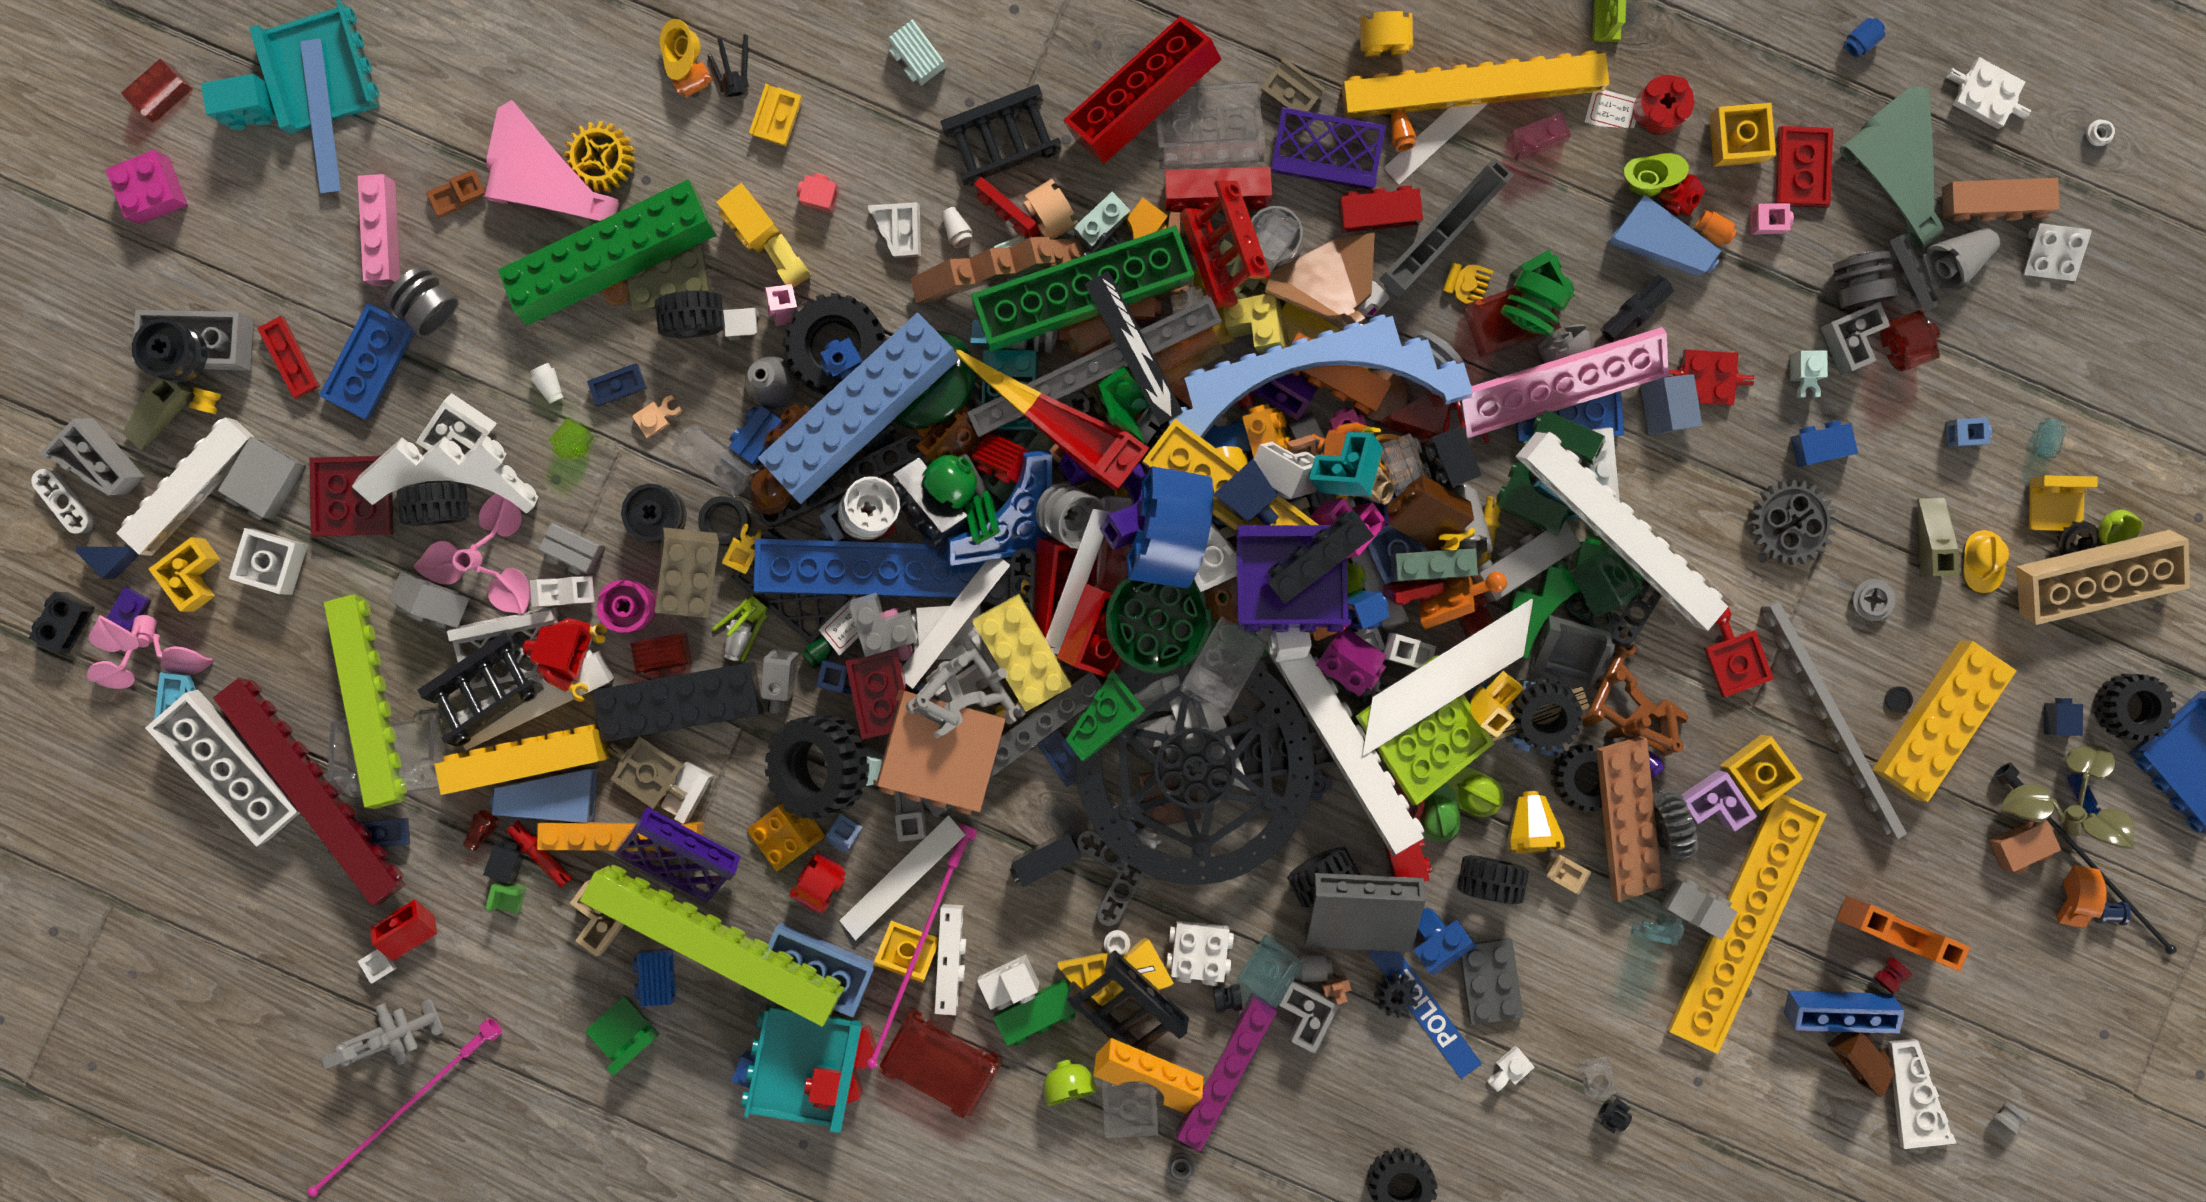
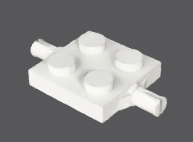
M1980 57L1974 61L1966 75L1954 68H1951L1947 73L1948 75H1946L1947 79L1959 84L1958 95L1953 106L1998 130L2004 126L2009 114L2013 113L2025 120L2031 112L2030 109L2018 104L2019 94L2025 81Z

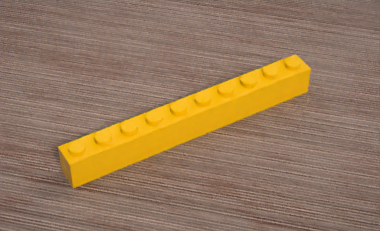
M1593 50L1583 52L1581 56L1572 57L1570 53H1564L1555 56L1554 59H1545L1544 56L1530 58L1526 62H1519V59H1510L1498 65H1493V62H1483L1478 64L1477 67L1467 68V65H1456L1451 70L1442 71L1441 68L1434 67L1425 70L1424 73H1415L1414 70L1400 72L1396 76H1389V73L1376 74L1373 78L1363 79V76H1353L1344 81L1341 91L1344 118L1351 119L1388 115L1397 110L1416 112L1604 91L1609 85L1606 53L1597 54V51Z

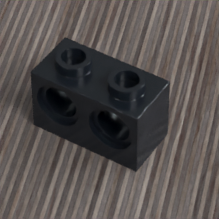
M53 592L46 599L45 609L41 616L34 621L31 627L32 632L28 638L55 653H70L95 607L69 592ZM66 604L68 606L67 615L64 613V606ZM53 627L56 632L54 638H52L51 636V630Z

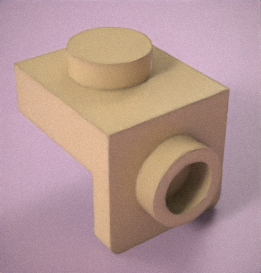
M1558 854L1557 858L1553 857L1546 868L1548 872L1547 878L1578 895L1591 874V871Z

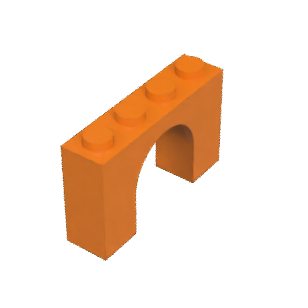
M1846 896L1836 919L1839 922L1959 972L1970 950V947L1914 925L1895 917L1892 913Z

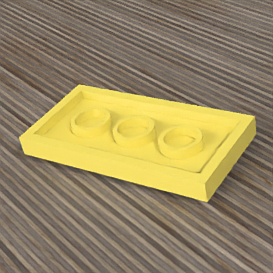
M1020 594L972 620L999 668L1006 670L1007 676L1005 678L1025 712L1072 687L1071 681Z

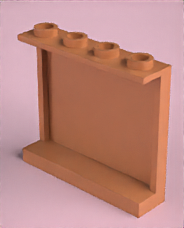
M899 690L896 698L899 704L878 779H874L873 784L879 786V791L886 794L895 795V791L905 793L904 798L920 802L922 797L930 799V804L937 807L946 808V804L956 806L955 811L971 815L972 810L980 812L1006 719L964 707L959 710L963 719L962 723L947 734L935 738L933 733L940 727L939 724L917 713L911 714L906 710L907 702L914 699L917 694ZM933 698L929 700L942 708L947 704V702Z

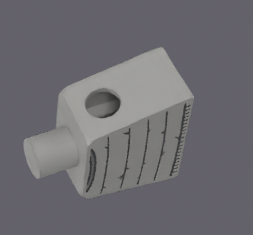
M773 649L764 657L761 698L769 699L768 712L784 713L785 701H788L793 696L799 652Z

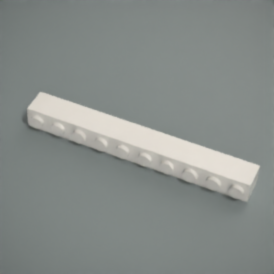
M1536 432L1517 454L1516 458L1691 624L1708 631L1728 607L1721 600L1722 594L1704 584L1705 578L1698 572L1691 571L1686 566L1688 562L1676 553L1673 554L1668 549L1670 545L1664 539L1658 536L1655 537L1651 533L1652 528L1649 524L1633 516L1634 510L1627 504L1620 503L1615 498L1616 493L1606 485L1602 486L1596 480L1598 476L1587 467L1583 468L1578 463L1580 459L1576 454L1561 447V440L1551 432Z
M1261 628V632H1256L1269 653L1267 639H1269V633L1272 632V628ZM1309 652L1307 658L1275 662L1274 654L1270 655L1392 856L1394 857L1422 840L1424 837L1421 833L1424 832L1421 823L1416 817L1412 819L1407 811L1410 808L1408 802L1402 794L1398 796L1392 787L1395 785V782L1388 771L1383 772L1378 763L1381 760L1375 749L1363 756L1366 735L1359 725L1355 726L1350 719L1353 715L1345 702L1341 703L1337 698L1338 690L1331 679L1327 681L1321 669L1315 666L1319 661L1318 657L1313 658Z

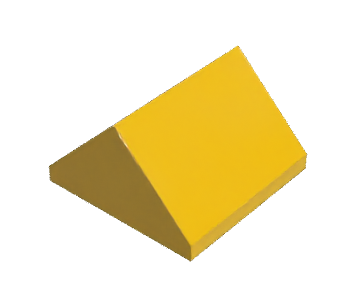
M891 921L873 965L905 976L922 932ZM927 934L910 976L911 979L924 982L939 944V938Z

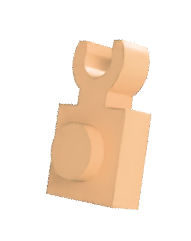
M674 396L665 397L660 407L656 402H652L632 416L646 438H651L669 426L670 423L667 417L678 416L682 413L683 409L681 407H677L675 410L669 409V404L675 400Z

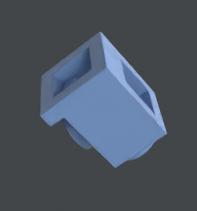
M1956 419L1946 422L1947 448L1990 444L1992 427L1989 424V419Z

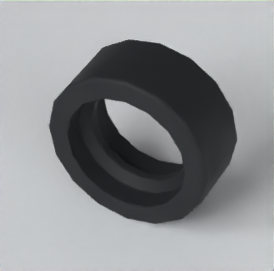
M717 496L711 498L702 506L699 512L698 525L701 532L714 533L709 524L712 511L723 505L734 508L740 517V525L737 531L729 536L717 535L719 545L729 546L733 538L741 541V529L745 524L749 525L746 534L748 533L751 517L747 507L741 501L730 496Z

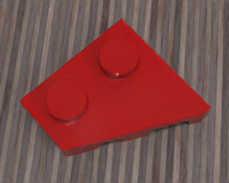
M1437 579L1390 582L1383 586L1384 597L1397 605H1405L1410 603V600L1418 598L1423 600L1431 599L1436 594L1444 593L1443 582Z

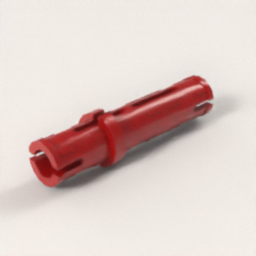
M519 820L505 831L522 848L520 851L523 854L527 853L559 889L573 878L546 850H537L538 837H533Z

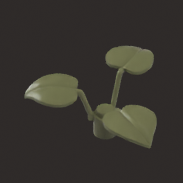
M2079 746L2067 754L2066 764L2068 768L2074 773L2084 775L2077 805L2068 807L2064 814L2057 801L2049 799L2048 789L2034 784L2022 785L2012 790L2006 796L2001 807V812L2013 814L2032 821H2041L2049 818L2055 808L2059 816L2058 820L2063 822V830L2068 835L2080 836L2086 832L2090 837L2113 846L2133 849L2134 823L2128 814L2116 809H2103L2097 815L2094 813L2088 815L2083 808L2089 775L2097 779H2105L2113 773L2115 768L2113 754L2103 746Z

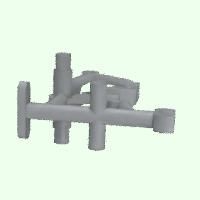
M975 630L953 643L955 648L963 645L966 652L951 661L940 663L938 668L927 676V684L914 699L906 704V710L909 713H917L940 725L937 731L933 733L935 738L947 734L961 724L963 719L959 710L971 704L979 703L981 707H986L1000 702L1006 711L1003 713V717L1009 725L1017 721L1013 712L1018 718L1026 714L1021 705L1013 704L999 682L1007 676L1006 670L999 668L993 672L972 641V638L978 635ZM973 660L984 677L976 682L977 689L984 690L990 686L994 693L985 695L984 692L978 691L963 695L956 678V673ZM945 684L951 701L942 708L929 700Z
M430 999L423 1001L421 1007L425 1015L407 1022L402 1008L393 1011L391 1015L385 1003L376 1006L375 1010L381 1027L335 1045L334 1053L320 1059L323 1069L337 1064L345 1067L387 1048L390 1049L392 1056L395 1057L398 1066L408 1062L404 1052L405 1048L407 1052L418 1048L412 1032L429 1025L434 1035H439L443 1032V1026L434 1003ZM364 1039H369L365 1044H363V1042L361 1041Z

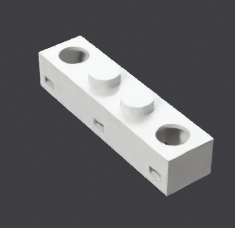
M943 904L941 906L935 1014L956 1015L958 1011L959 981H964L965 965H960L961 955H966L967 939H962L964 905Z

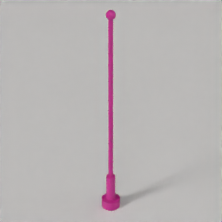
M960 823L957 825L965 836L954 846L947 863L949 868L873 1056L867 1061L869 1069L877 1067L878 1055L954 868L957 869L968 840L974 841L977 830Z
M487 1018L479 1025L480 1032L460 1050V1054L315 1187H310L307 1190V1195L315 1197L322 1186L460 1060L468 1058L487 1039L494 1041L500 1036L502 1029L499 1024L492 1018Z

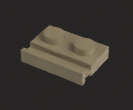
M1283 58L1262 85L1260 91L1281 107L1309 112L1324 93L1325 88Z

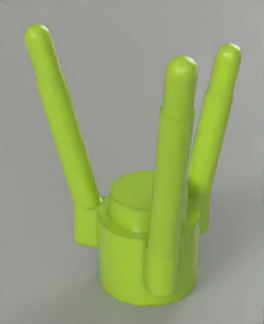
M751 596L748 600L745 598L740 606L712 628V631L716 632L741 612L742 616L726 633L727 637H731L746 619L752 623L757 619L752 635L740 657V662L745 661L763 622L767 619L768 616L765 612L768 608L754 596Z

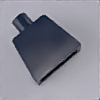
M1254 459L1248 462L1213 495V499L1245 524H1249L1256 516L1264 525H1272L1279 518L1269 506L1276 499L1277 494Z

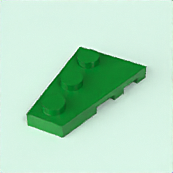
M1113 669L1107 676L1108 679L1102 688L1093 697L1095 699L1087 711L1082 714L1066 739L1083 762L1146 712Z

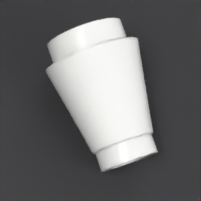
M950 207L944 210L941 215L949 243L953 244L955 248H962L973 241V231L956 208Z
M549 363L530 371L531 381L549 404L563 398L555 368H551Z
M731 620L730 625L727 626L726 633L732 628V626L737 622V620ZM744 622L731 637L726 636L725 658L734 661L740 660L752 635V631H750L752 626Z

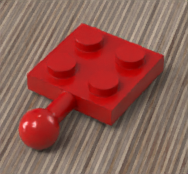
M1729 607L1715 622L1720 627L1724 641L1704 647L1721 697H1727L1774 680L1756 630H1751L1734 637L1729 623L1731 619Z

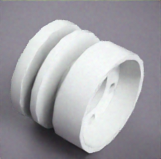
M863 477L855 481L840 500L837 509L838 520L843 530L851 537L859 540H874L882 536L897 519L900 510L899 496L895 488L886 480L878 477ZM864 507H865L866 511H870V510H871L872 513L869 515V517H868L867 513H862V512H861V510H862Z

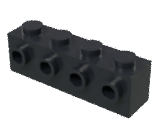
M1354 510L1342 513L1335 519L1333 525L1318 531L1312 537L1313 540L1305 546L1301 545L1290 553L1289 558L1282 563L1274 564L1267 571L1268 574L1264 576L1266 581L1284 604L1374 537Z

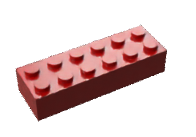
M1180 16L1063 121L1074 139L1104 165L1222 59L1212 39L1184 17Z

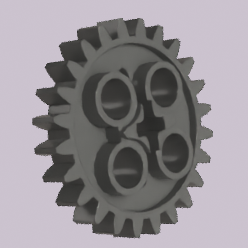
M1793 479L1789 480L1787 486L1785 481L1778 482V488L1775 485L1768 486L1770 493L1766 491L1759 493L1763 501L1755 500L1753 502L1758 509L1749 511L1751 515L1756 516L1755 520L1748 521V524L1755 526V529L1749 532V534L1758 536V539L1753 543L1754 545L1763 544L1760 553L1770 551L1769 560H1774L1778 557L1779 564L1786 563L1788 559L1789 565H1796L1798 559L1800 564L1807 563V557L1810 560L1817 559L1816 552H1826L1822 544H1832L1827 536L1836 534L1834 530L1830 529V525L1837 523L1836 520L1830 519V515L1834 514L1836 510L1827 509V506L1832 501H1823L1822 498L1825 492L1815 493L1816 485H1811L1807 488V481H1800L1797 486L1796 480ZM1795 498L1801 502V509L1799 511L1795 510L1793 506ZM1809 510H1812L1811 515L1794 522L1793 527L1784 528L1776 535H1773L1775 529L1790 523L1792 518L1801 517ZM1772 511H1775L1779 516L1777 524H1774L1770 519ZM1808 521L1814 524V532L1812 534L1806 528ZM1786 534H1789L1792 538V543L1789 547L1783 541Z

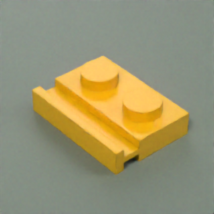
M765 83L749 134L787 147L803 100L802 95Z

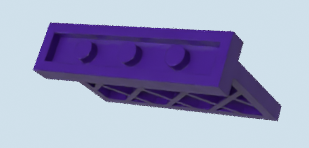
M1282 107L1270 168L1271 173L1373 190L1376 186V176L1386 125ZM1286 115L1297 116L1302 123V126L1291 134L1284 125ZM1303 118H1308L1311 120L1306 123ZM1315 120L1323 121L1328 128V131L1318 138L1315 137L1308 126ZM1329 122H1331V123H1337V124H1336L1335 126L1331 127V125L1329 124ZM1342 124L1348 125L1354 133L1352 137L1343 143L1334 131ZM1355 127H1360V128H1363V129H1361V130L1358 132ZM1305 128L1313 141L1301 149L1293 136ZM1367 129L1379 131L1377 142L1368 147L1360 134ZM1283 130H1284V132L1286 133L1287 137L1282 140V135H1283ZM1331 133L1339 146L1327 154L1319 140ZM1357 137L1365 150L1352 158L1344 145ZM1290 139L1298 152L1291 157L1279 156L1280 146ZM1314 144L1317 145L1323 154V157L1316 162L1309 161L1304 154V151ZM1376 146L1375 154L1373 155L1371 149ZM1340 148L1350 160L1342 167L1334 165L1329 157ZM1367 153L1373 161L1371 172L1361 170L1355 160ZM1301 155L1304 160L1296 159L1295 157ZM1326 159L1329 164H1324L1321 162ZM1352 163L1355 169L1347 168V166Z
M648 807L642 812L640 820L614 853V856L706 903L727 879L730 881L733 878L741 857ZM638 833L647 837L648 839L640 840ZM655 846L657 852L646 853L644 847ZM662 846L672 851L664 852ZM637 848L639 854H631L625 851V849ZM678 858L680 865H669L667 859ZM685 858H687V859H689V860H691V861H693V862H695V863H693V864H687ZM650 860H660L662 866H655L650 863ZM708 870H710V871H712V872H714V873H716V874H718V875H717V876H710V873H709ZM690 871H702L703 877H692ZM684 872L686 878H678L673 873ZM707 884L709 890L705 892L697 888L696 885Z

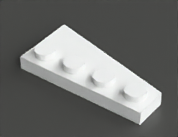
M1212 522L1206 550L1194 578L1200 592L1237 576L1236 550Z
M1918 1040L1888 1041L1890 1065L1895 1071L1892 1083L1900 1147L1910 1149L1955 1144L1956 1140L1950 1132L1947 1116L1941 1108L1938 1092L1932 1084L1929 1076L1930 1071Z

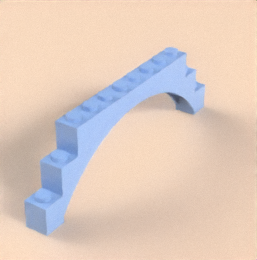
M1379 315L1371 318L1370 323L1360 325L1359 322L1352 323L1343 327L1344 331L1334 333L1333 330L1325 331L1318 334L1317 339L1310 341L1307 338L1293 341L1290 347L1282 349V346H1275L1267 349L1266 354L1260 356L1252 353L1242 356L1240 358L1241 361L1230 364V361H1224L1216 364L1215 369L1206 372L1204 369L1190 372L1189 377L1185 378L1193 409L1188 410L1187 407H1181L1183 413L1170 419L1169 423L1171 424L1176 419L1203 439L1227 410L1253 390L1287 374L1324 366H1362L1384 370L1426 387L1443 399L1444 405L1471 398L1473 391L1464 362L1459 364L1456 361L1446 362L1440 365L1441 369L1437 370L1428 339L1421 341L1420 338H1414L1406 341L1405 346L1402 347L1393 316L1386 318L1385 315Z

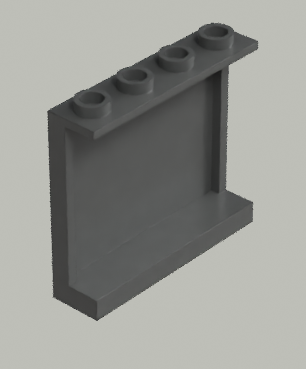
M1315 873L1313 904L1309 923L1305 922L1306 947L1395 952L1412 951L1426 902L1424 878Z

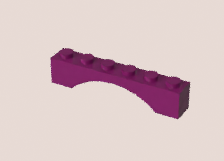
M1253 993L1250 994L1243 1010L1238 1016L1222 1054L1203 1086L1202 1099L1184 1115L1176 1129L1178 1140L1199 1152L1202 1150L1277 1012L1273 1004Z

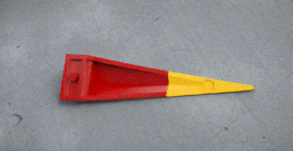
M956 350L957 356L1092 477H1097L1116 492L1148 452L1149 447L1128 432L1048 397L963 351Z

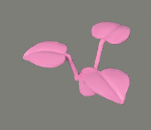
M495 493L483 504L479 513L480 526L483 529L492 530L489 535L478 543L471 545L470 549L459 550L449 541L435 542L427 548L423 556L413 567L427 579L439 584H453L459 581L463 576V571L475 570L476 572L492 575L497 579L491 581L488 586L490 602L499 610L523 614L528 608L531 596L530 585L526 576L515 568H507L500 575L496 571L481 567L482 555L478 551V548L492 539L496 532L500 536L505 537L511 536L518 531L522 522L520 508L508 499Z
M100 615L89 633L90 643L104 651L116 652L121 649L126 651V654L119 666L109 661L94 663L89 667L86 677L89 681L108 688L124 689L130 687L135 682V675L124 668L132 651L138 647H147L152 642L154 643L157 658L162 659L160 666L167 672L187 675L197 674L208 668L212 664L213 658L204 657L184 647H169L162 653L159 644L160 635L155 634L157 621L153 617L147 615L135 617L132 631L129 632Z

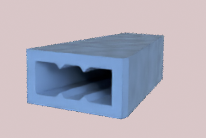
M1646 195L1642 196L1635 203L1607 241L1612 246L1697 277L1705 272L1710 273L1719 262L1716 258L1721 252L1720 249Z
M590 768L494 788L489 801L490 808H493L492 815L583 823L591 822L594 820L598 768Z

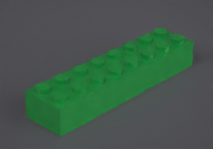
M687 179L498 269L514 313L528 326L717 235L698 192L690 180Z
M1174 225L972 293V304L989 351L992 352L1101 315L1085 283L1109 271L1127 306L1192 284L1194 272L1177 226Z

